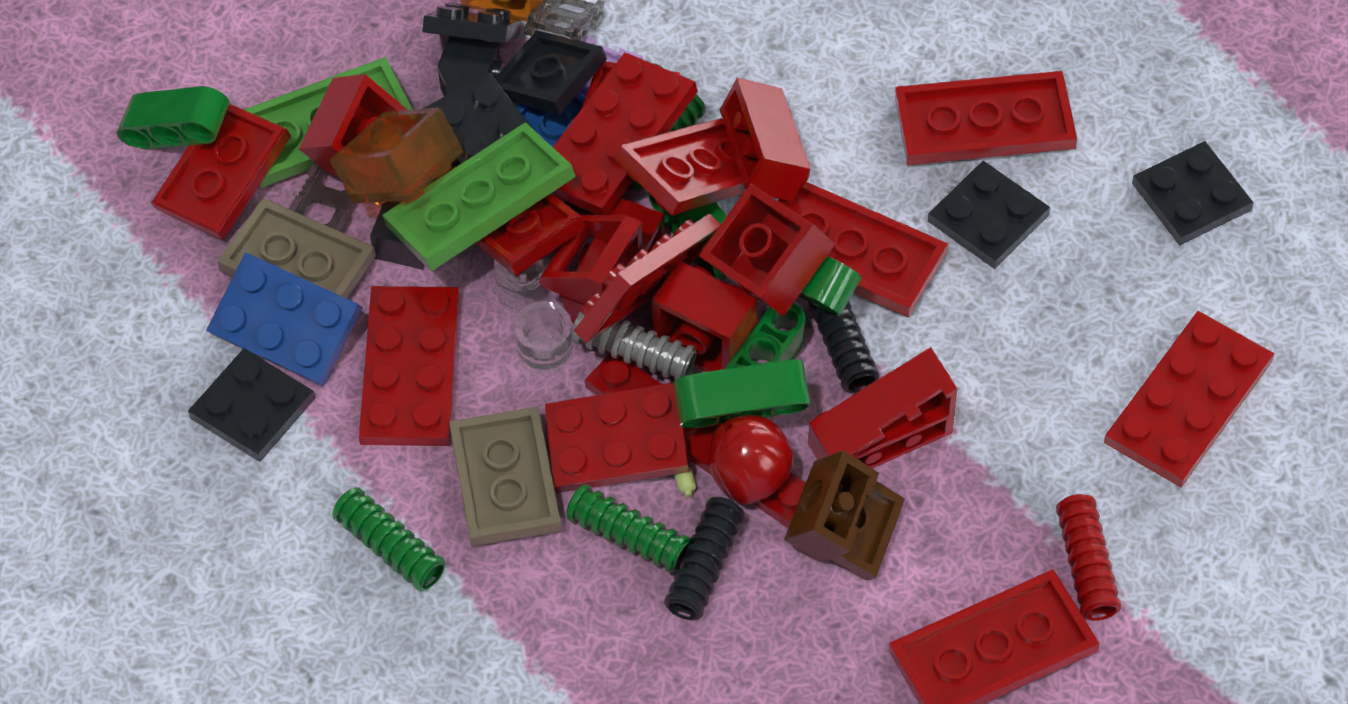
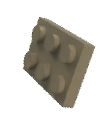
M262 198L217 263L220 272L233 277L244 253L247 252L347 299L375 259L376 254L375 247Z
M538 406L449 421L471 547L561 532V522Z

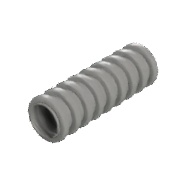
M581 312L575 321L572 331L573 342L577 345L584 342L574 332V329L584 318ZM627 320L623 323L617 322L585 343L586 348L590 350L598 347V352L603 355L611 352V357L614 359L624 357V362L627 364H631L634 361L640 369H644L647 366L653 374L660 371L666 379L674 376L676 380L690 375L697 356L695 346L688 345L685 348L682 341L676 340L672 343L669 336L663 335L659 338L656 331L651 330L646 333L644 327L638 325L633 328L632 323Z

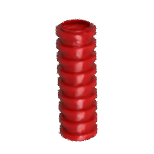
M1075 494L1064 498L1056 505V514L1059 516V526L1062 529V539L1065 541L1068 564L1072 567L1071 576L1074 579L1077 602L1081 605L1080 612L1085 619L1094 621L1104 620L1117 614L1121 610L1122 604L1118 598V588L1114 585L1115 576L1111 572L1112 564L1108 559L1109 551L1105 547L1106 539L1102 534L1103 527L1099 522L1100 515L1096 509V500L1090 495ZM1105 614L1103 617H1092V615Z

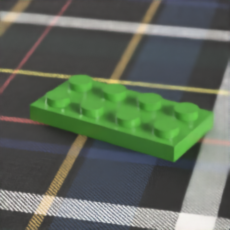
M386 57L244 109L286 128L291 134V138L259 185L260 188L319 166L301 152L299 147L332 78L366 74L415 115Z
M525 122L382 216L387 227L430 271H433L576 176L572 165Z

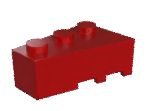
M932 347L832 409L822 412L809 422L808 445L817 460L844 450L869 467H878L952 434L958 388Z

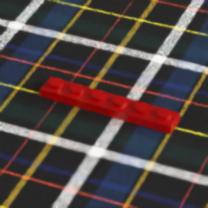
M611 352L585 379V388L595 395L662 384L633 363H625L624 357L619 359L612 358ZM720 425L685 428L689 460L711 475L708 465L710 441L715 430ZM790 473L789 478L781 485L780 489L776 490L766 499H761L759 502L752 504L786 528H789L805 482Z

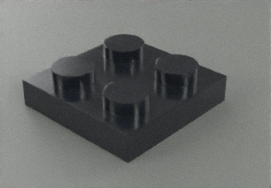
M445 3V6H437L436 11L424 15L423 33L506 43L518 37L521 28V19L510 18L511 11L486 8V12L471 13L469 12V5L459 3Z
M536 30L495 79L513 103L560 115L603 65L607 57L602 46Z
M490 72L422 108L418 116L419 120L455 168L526 122L530 126Z
M1206 141L1133 175L1132 185L1179 246L1252 211L1254 202Z
M983 160L928 213V222L990 267L996 269L1049 216L1050 206Z
M243 348L193 404L188 413L191 420L260 462L313 402L315 395L314 390Z

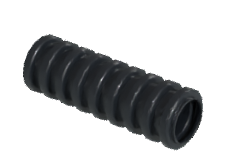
M848 301L840 316L834 315L809 302V308L813 313L814 321L818 324V331L822 335L823 343L827 347V353L832 358L831 363L836 369L837 377L841 380L840 385L842 389L848 393H857L862 389L853 390L854 388L859 386L867 387L877 381L880 375L879 371L875 367L874 359L870 356V350L865 344L866 340L861 333L859 324L856 322V316L851 311L852 306Z
M711 497L705 504V510L700 515V522L695 527V534L691 536V545L686 548L685 557L680 562V569L675 573V581L670 585V593L664 599L666 608L677 617L686 620H699L704 614L703 607L707 606L709 602V595L713 593L714 583L719 579V571L724 567V559L729 555V547L734 543V535L738 533L739 524L743 522L745 516L743 509L734 501L723 497ZM681 611L690 615V617L681 615L678 612Z

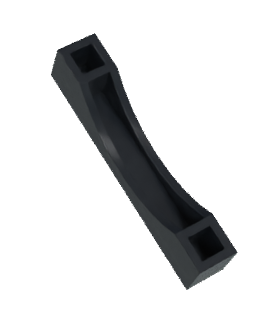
M449 36L437 65L440 90L445 97L489 72L495 78L505 67V62L500 61L499 44L478 39ZM441 148L438 149L434 159L419 177L402 191L383 201L370 234L371 245L375 247V259L421 270L424 269L425 265L387 227L382 215L455 168Z

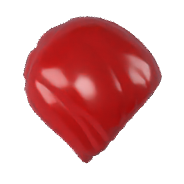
M758 415L738 416L722 423L715 430L710 441L708 465L715 483L730 500L741 505L759 502L780 489L781 485L789 478L794 463V455L785 434L772 420Z

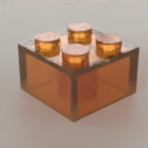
M441 108L384 112L333 156L330 162L353 204L373 202L374 205H380L390 201H401L405 204L421 197L425 192L424 187L433 179L446 174L452 167L450 163L464 151Z

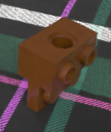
M844 450L814 461L784 540L819 562L831 559L864 580L874 579L877 577L905 498L877 481L879 472Z

